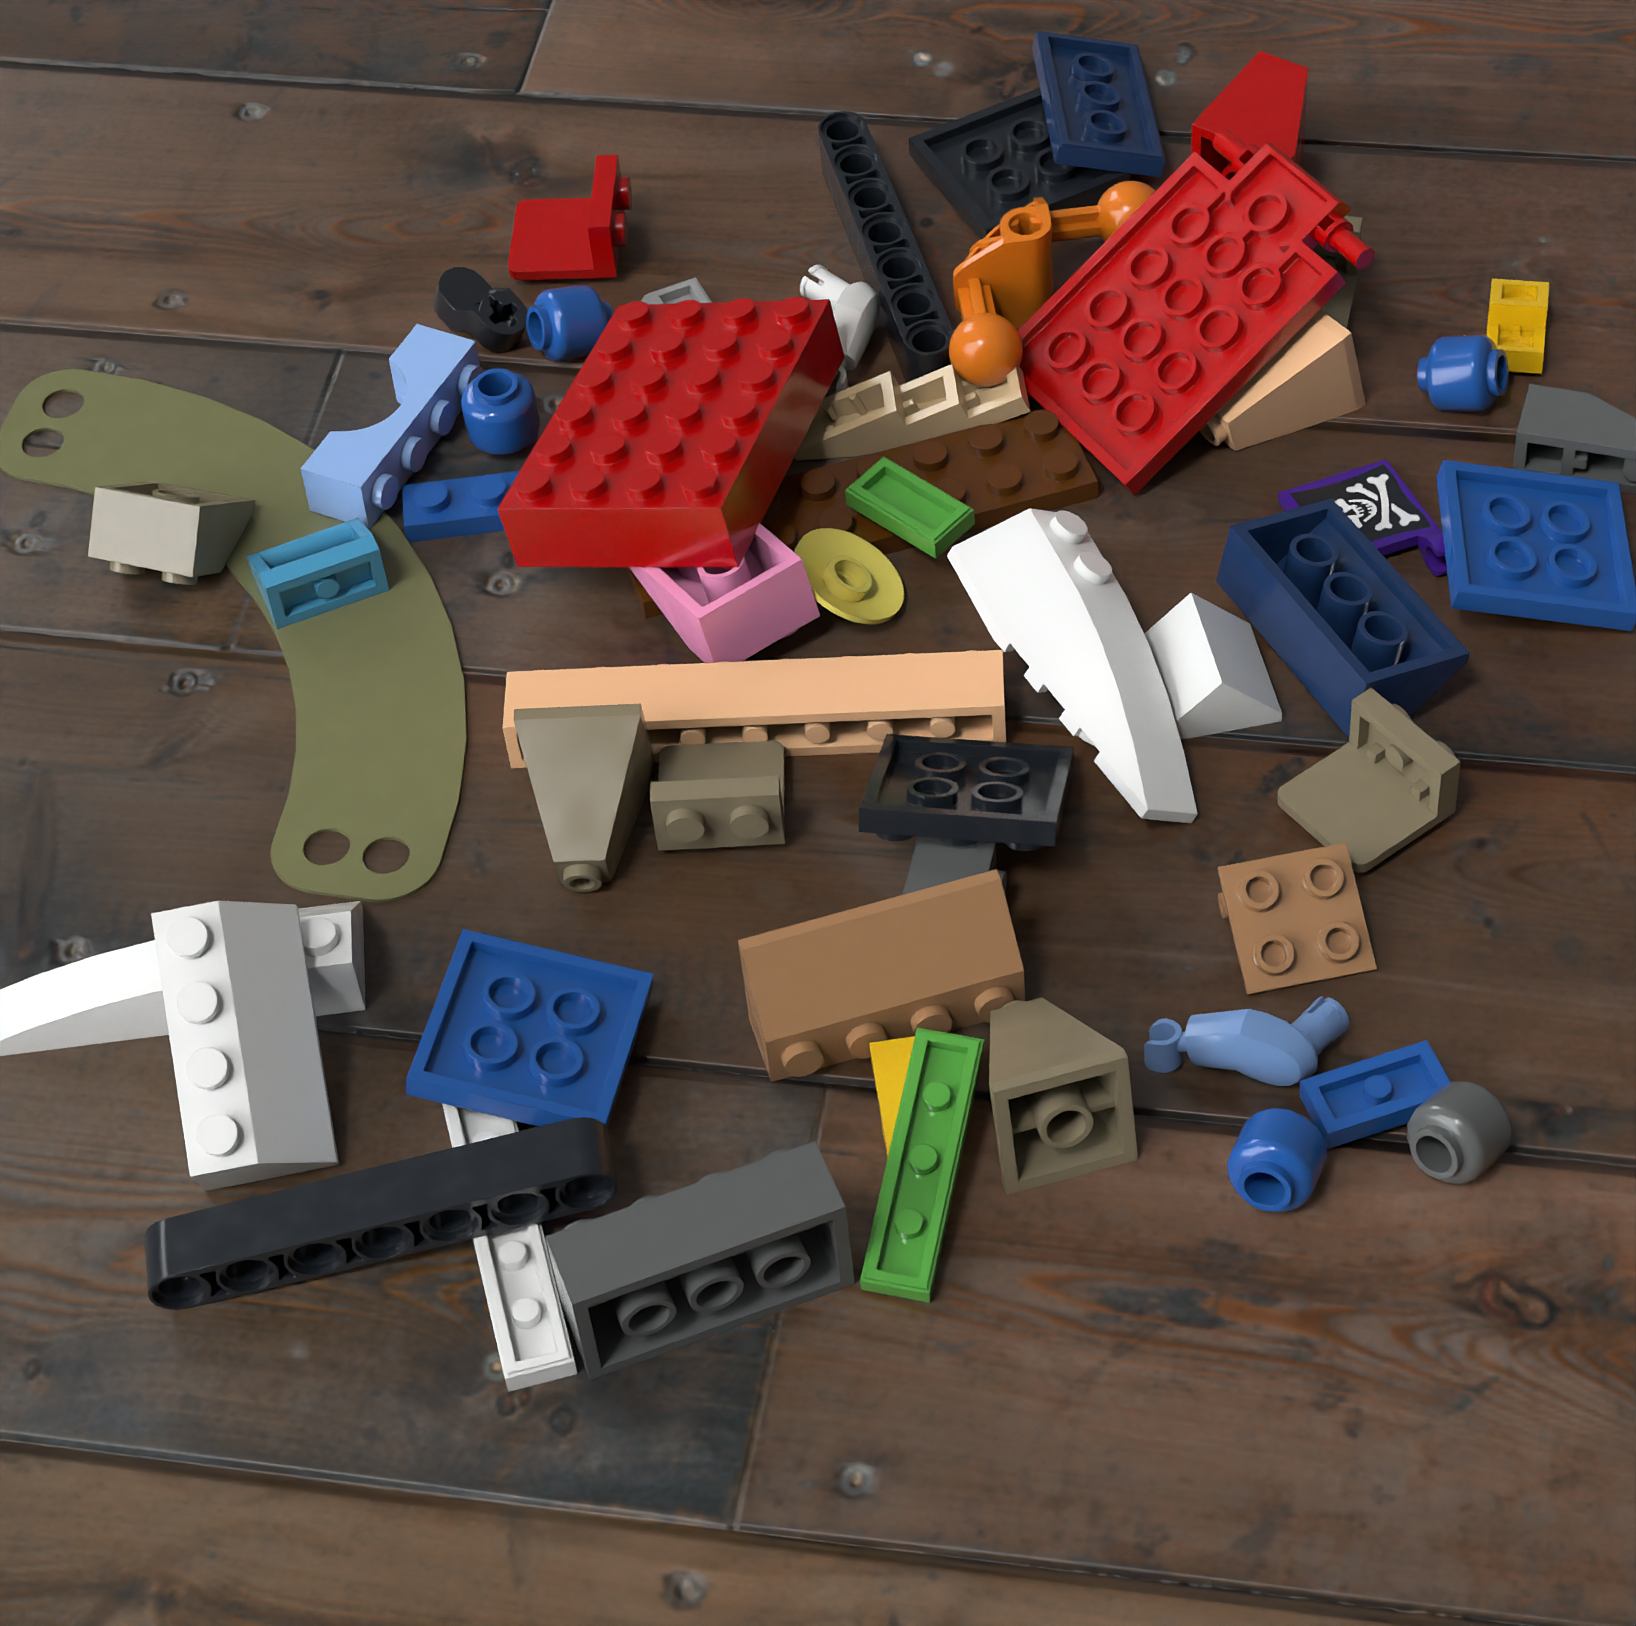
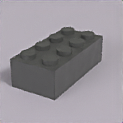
M816 1141L796 1148L776 1150L760 1161L728 1172L711 1173L692 1185L661 1196L650 1195L643 1197L627 1208L593 1220L582 1219L566 1226L562 1231L545 1236L563 1313L589 1380L855 1285L846 1206Z

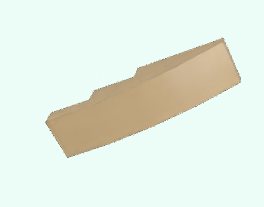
M952 364L902 385H899L891 371H888L825 397L794 458L796 461L868 455L979 425L1000 423L1031 412L1023 371L1020 366L1015 367L1006 375L1007 380L993 387H978L967 383L956 373Z

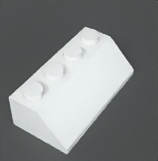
M213 901L151 913L190 1177L205 1191L339 1165L297 905Z

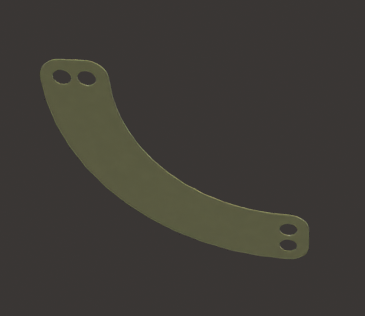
M64 369L45 374L29 383L19 393L0 428V470L8 476L24 481L70 488L94 495L95 487L158 481L256 500L255 511L228 558L225 567L256 601L274 631L289 669L295 701L296 753L288 798L271 845V862L278 877L288 886L302 892L367 902H392L411 896L424 888L439 871L460 802L467 749L465 682L451 622L430 573L399 526L383 511L373 526L368 529L380 549L389 591L277 629L252 575L246 556L344 523V521L310 511L300 468L313 454L314 449L271 424L208 397L147 380L82 369ZM73 392L81 395L84 399L81 409L68 417L53 418L46 415L43 411L47 400L59 393ZM46 430L56 431L64 437L62 446L51 455L33 457L23 451L24 442L37 432ZM333 831L339 832L349 839V851L341 860L335 863L318 865L310 862L304 855L306 844L317 834ZM397 840L404 843L410 851L405 865L391 873H376L369 870L364 864V855L377 842Z

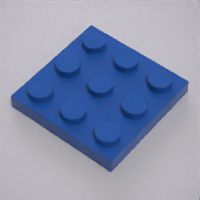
M1448 460L1442 461L1436 480L1451 609L1627 631L1633 630L1636 624V586L1619 482Z
M462 929L408 1072L406 1095L535 1126L586 1117L603 1122L608 1129L650 999L654 974Z

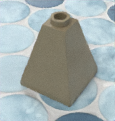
M641 704L514 709V724L560 884L576 892L597 890L601 887L602 883L612 882L655 773V759Z
M1042 997L1030 1001H1012L1000 1009L990 1011L989 1087L1002 1184L1006 1195L1138 1160L1129 1064L1124 1048Z

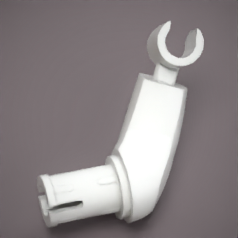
M819 264L814 265L808 270L811 275L819 279L818 284L804 276L800 284V293L809 300L830 299L845 356L829 389L836 388L835 393L849 388L845 370H854L870 341L877 325L880 299L875 290L867 283L856 282L850 285Z

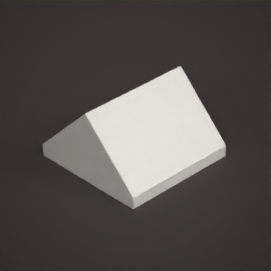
M1190 593L1144 633L1167 691L1181 740L1282 721V711L1250 623Z

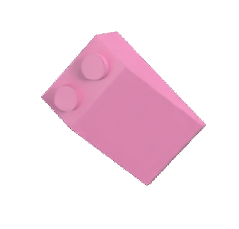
M760 523L739 567H629L688 648L704 663L746 661L748 657L781 638L794 634L800 627L820 616L803 560Z

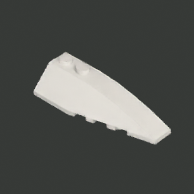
M1029 508L953 546L947 557L992 638L1004 652L1013 651L1015 648L1029 665L1024 677L1037 693L1049 690L1065 709L1059 718L1073 736H1079L1082 740L1095 745L1100 751L1094 762L1140 818L1192 823L1198 814L1183 746L1167 691L1149 643L1128 598L1113 575L1111 565L1103 558L1088 533L1085 522L1078 515L1068 511L1051 512Z
M361 901L299 908L315 1016L366 1010L363 907ZM155 940L92 956L32 976L0 990V1056L169 1035Z

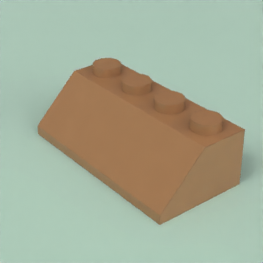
M997 869L738 940L749 1021L771 1082L791 1076H807L820 1068L855 1058H871L869 1043L915 1036L917 1028L948 1033L984 1022L990 1023V1011L1000 1009L1012 1001H1025L1024 969L1001 878Z

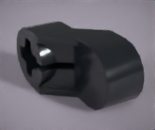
M466 267L448 269L440 276L433 299V306L438 317L451 331H468L482 346L495 352L510 351L520 343L526 327L527 308L510 288H492L481 275Z

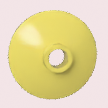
M821 528L810 531L797 544L794 553L803 560L815 600L832 613L852 622L871 625L884 623L892 619L901 608L904 601V587L897 570L880 550L866 540L843 530Z

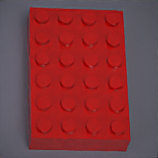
M791 297L782 301H752L751 299L740 298L730 302L716 303L684 300L676 304H647L635 301L625 305H618L497 509L517 567H739L755 536L759 523L761 524L845 358L830 299L807 300L803 297Z

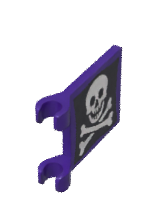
M1386 459L1278 492V502L1284 511L1332 498L1382 555L1418 545L1423 560L1433 576L1447 573L1442 529H1439Z

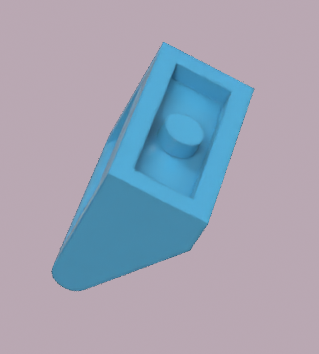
M358 518L246 556L252 575L277 629L389 591L380 549L372 533Z

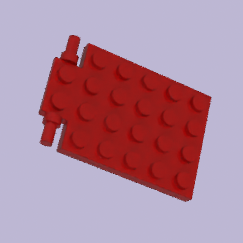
M1227 129L1218 132L1213 139L1212 146L1232 163V170L1235 175L1230 180L1194 151L1018 330L1023 346V354L1019 366L1023 371L1027 394L1043 409L1054 413L1058 418V422L1134 495L1346 284L1339 272L1312 250L1318 243L1330 253L1339 252L1358 269L1368 267L1375 257V251L1353 233V225L1344 218L1351 211L1350 207L1272 143H1266L1260 149L1254 144L1246 145Z

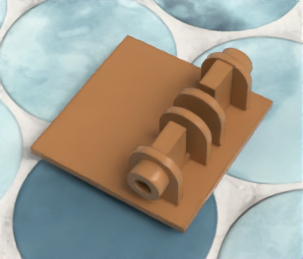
M1346 842L1217 868L1223 891L1218 893L1219 909L1222 918H1229L1247 995L1377 970Z

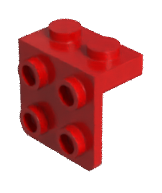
M618 154L596 155L591 198L526 199L517 204L508 259V271L512 279L538 281L544 279L617 278L620 247L627 246L628 224L625 210H631L632 207L630 177H621Z

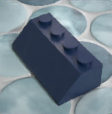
M1332 498L1230 526L1216 582L1348 738L1350 734L1352 699L1369 688L1374 689L1389 703L1403 708L1410 716L1467 663L1470 652Z

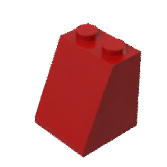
M1259 51L1192 123L1191 154L1195 151L1224 177L1230 180L1235 175L1232 170V163L1212 146L1216 134L1221 130L1227 129L1246 145L1254 144L1261 149L1266 143H1272L1302 167L1305 148L1308 68Z

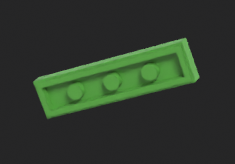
M917 1028L861 1274V1290L928 1303L931 1301L983 1059L984 1039Z

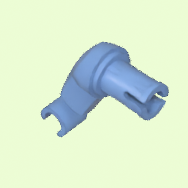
M1322 996L1317 998L1292 1024L1268 1013L1252 1009L1191 1015L1185 1032H1182V1028L1174 1020L1167 1018L1159 1019L1149 1029V1041L1144 1044V1063L1151 1071L1167 1073L1180 1067L1183 1062V1052H1187L1190 1061L1195 1066L1237 1070L1263 1083L1275 1086H1290L1300 1083V1080L1311 1077L1317 1071L1318 1055L1332 1041H1335L1349 1029V1016L1339 1002L1330 997L1324 1000Z

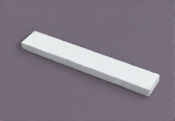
M442 1103L452 1148L518 1132L517 1122L514 1120ZM541 1222L474 1238L473 1241L508 1392L578 1374Z

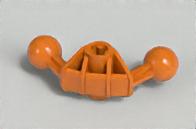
M1124 181L1106 190L1095 206L1049 211L1048 204L1044 198L1037 197L1033 198V202L1007 212L1002 217L999 225L992 229L983 239L976 241L970 248L969 255L964 262L959 264L953 271L955 307L961 313L963 320L954 330L949 343V358L956 373L967 383L978 387H993L1007 380L1006 375L1015 367H1019L1022 359V340L1016 328H1021L1053 295L1052 242L1101 237L1106 242L1156 190L1139 181Z

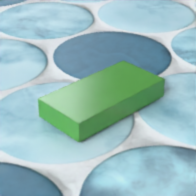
M886 457L881 458L845 490L847 506L935 559L975 524L974 509Z

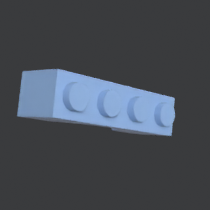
M416 324L389 358L396 399L401 404L400 407L391 416L373 426L353 431H330L300 468L310 511L344 522L358 518L367 529H370L383 511L392 507L402 485L407 482L414 472H418L422 468L428 453L442 435H447L452 429L456 417L462 411L461 399L464 389L473 379L484 372L482 367H480L476 341Z

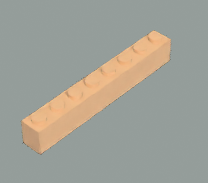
M970 650L965 652L906 653L897 655L739 662L723 661L717 663L507 672L502 727L511 768H527L514 724V709L641 704L655 762H659L660 751L672 745L776 740L783 745L784 756L789 757L880 753L886 734L1006 742L1003 651Z

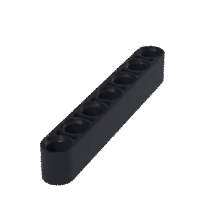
M839 111L828 114L821 119L818 125L822 174L865 282L879 296V317L907 383L951 365L949 343L954 331L866 121L855 112Z
M580 1117L567 1119L165 1218L152 1224L144 1234L149 1300L154 1305L164 1309L181 1310L598 1208L611 1201L617 1193V1181L608 1129L603 1122L594 1118Z

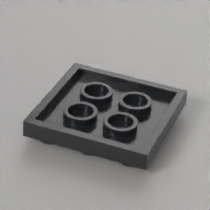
M1040 88L909 138V154L980 239H983L992 229L999 225L1002 217L1007 212L1033 202V198L1043 197L1048 204L1049 211L1086 207L1098 203L1105 191L1113 185L1130 181V173L1057 164L1054 162Z
M886 734L859 806V832L876 833L879 838L887 841H905L914 836L940 838L944 843L954 846L973 845L978 841L1000 842L1020 851H1033L1043 846H1055L1073 773L1074 747Z

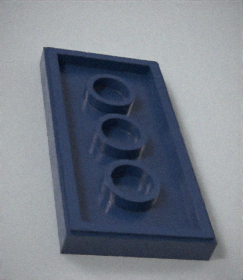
M1043 31L1036 32L1032 50L1054 162L1064 165L1161 177L1166 160L1137 44Z

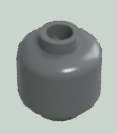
M1454 1081L1441 1087L1416 1108L1407 1125V1139L1416 1164L1427 1175L1449 1184H1465L1478 1178L1503 1156L1512 1138V1125L1503 1104L1487 1088L1470 1081Z

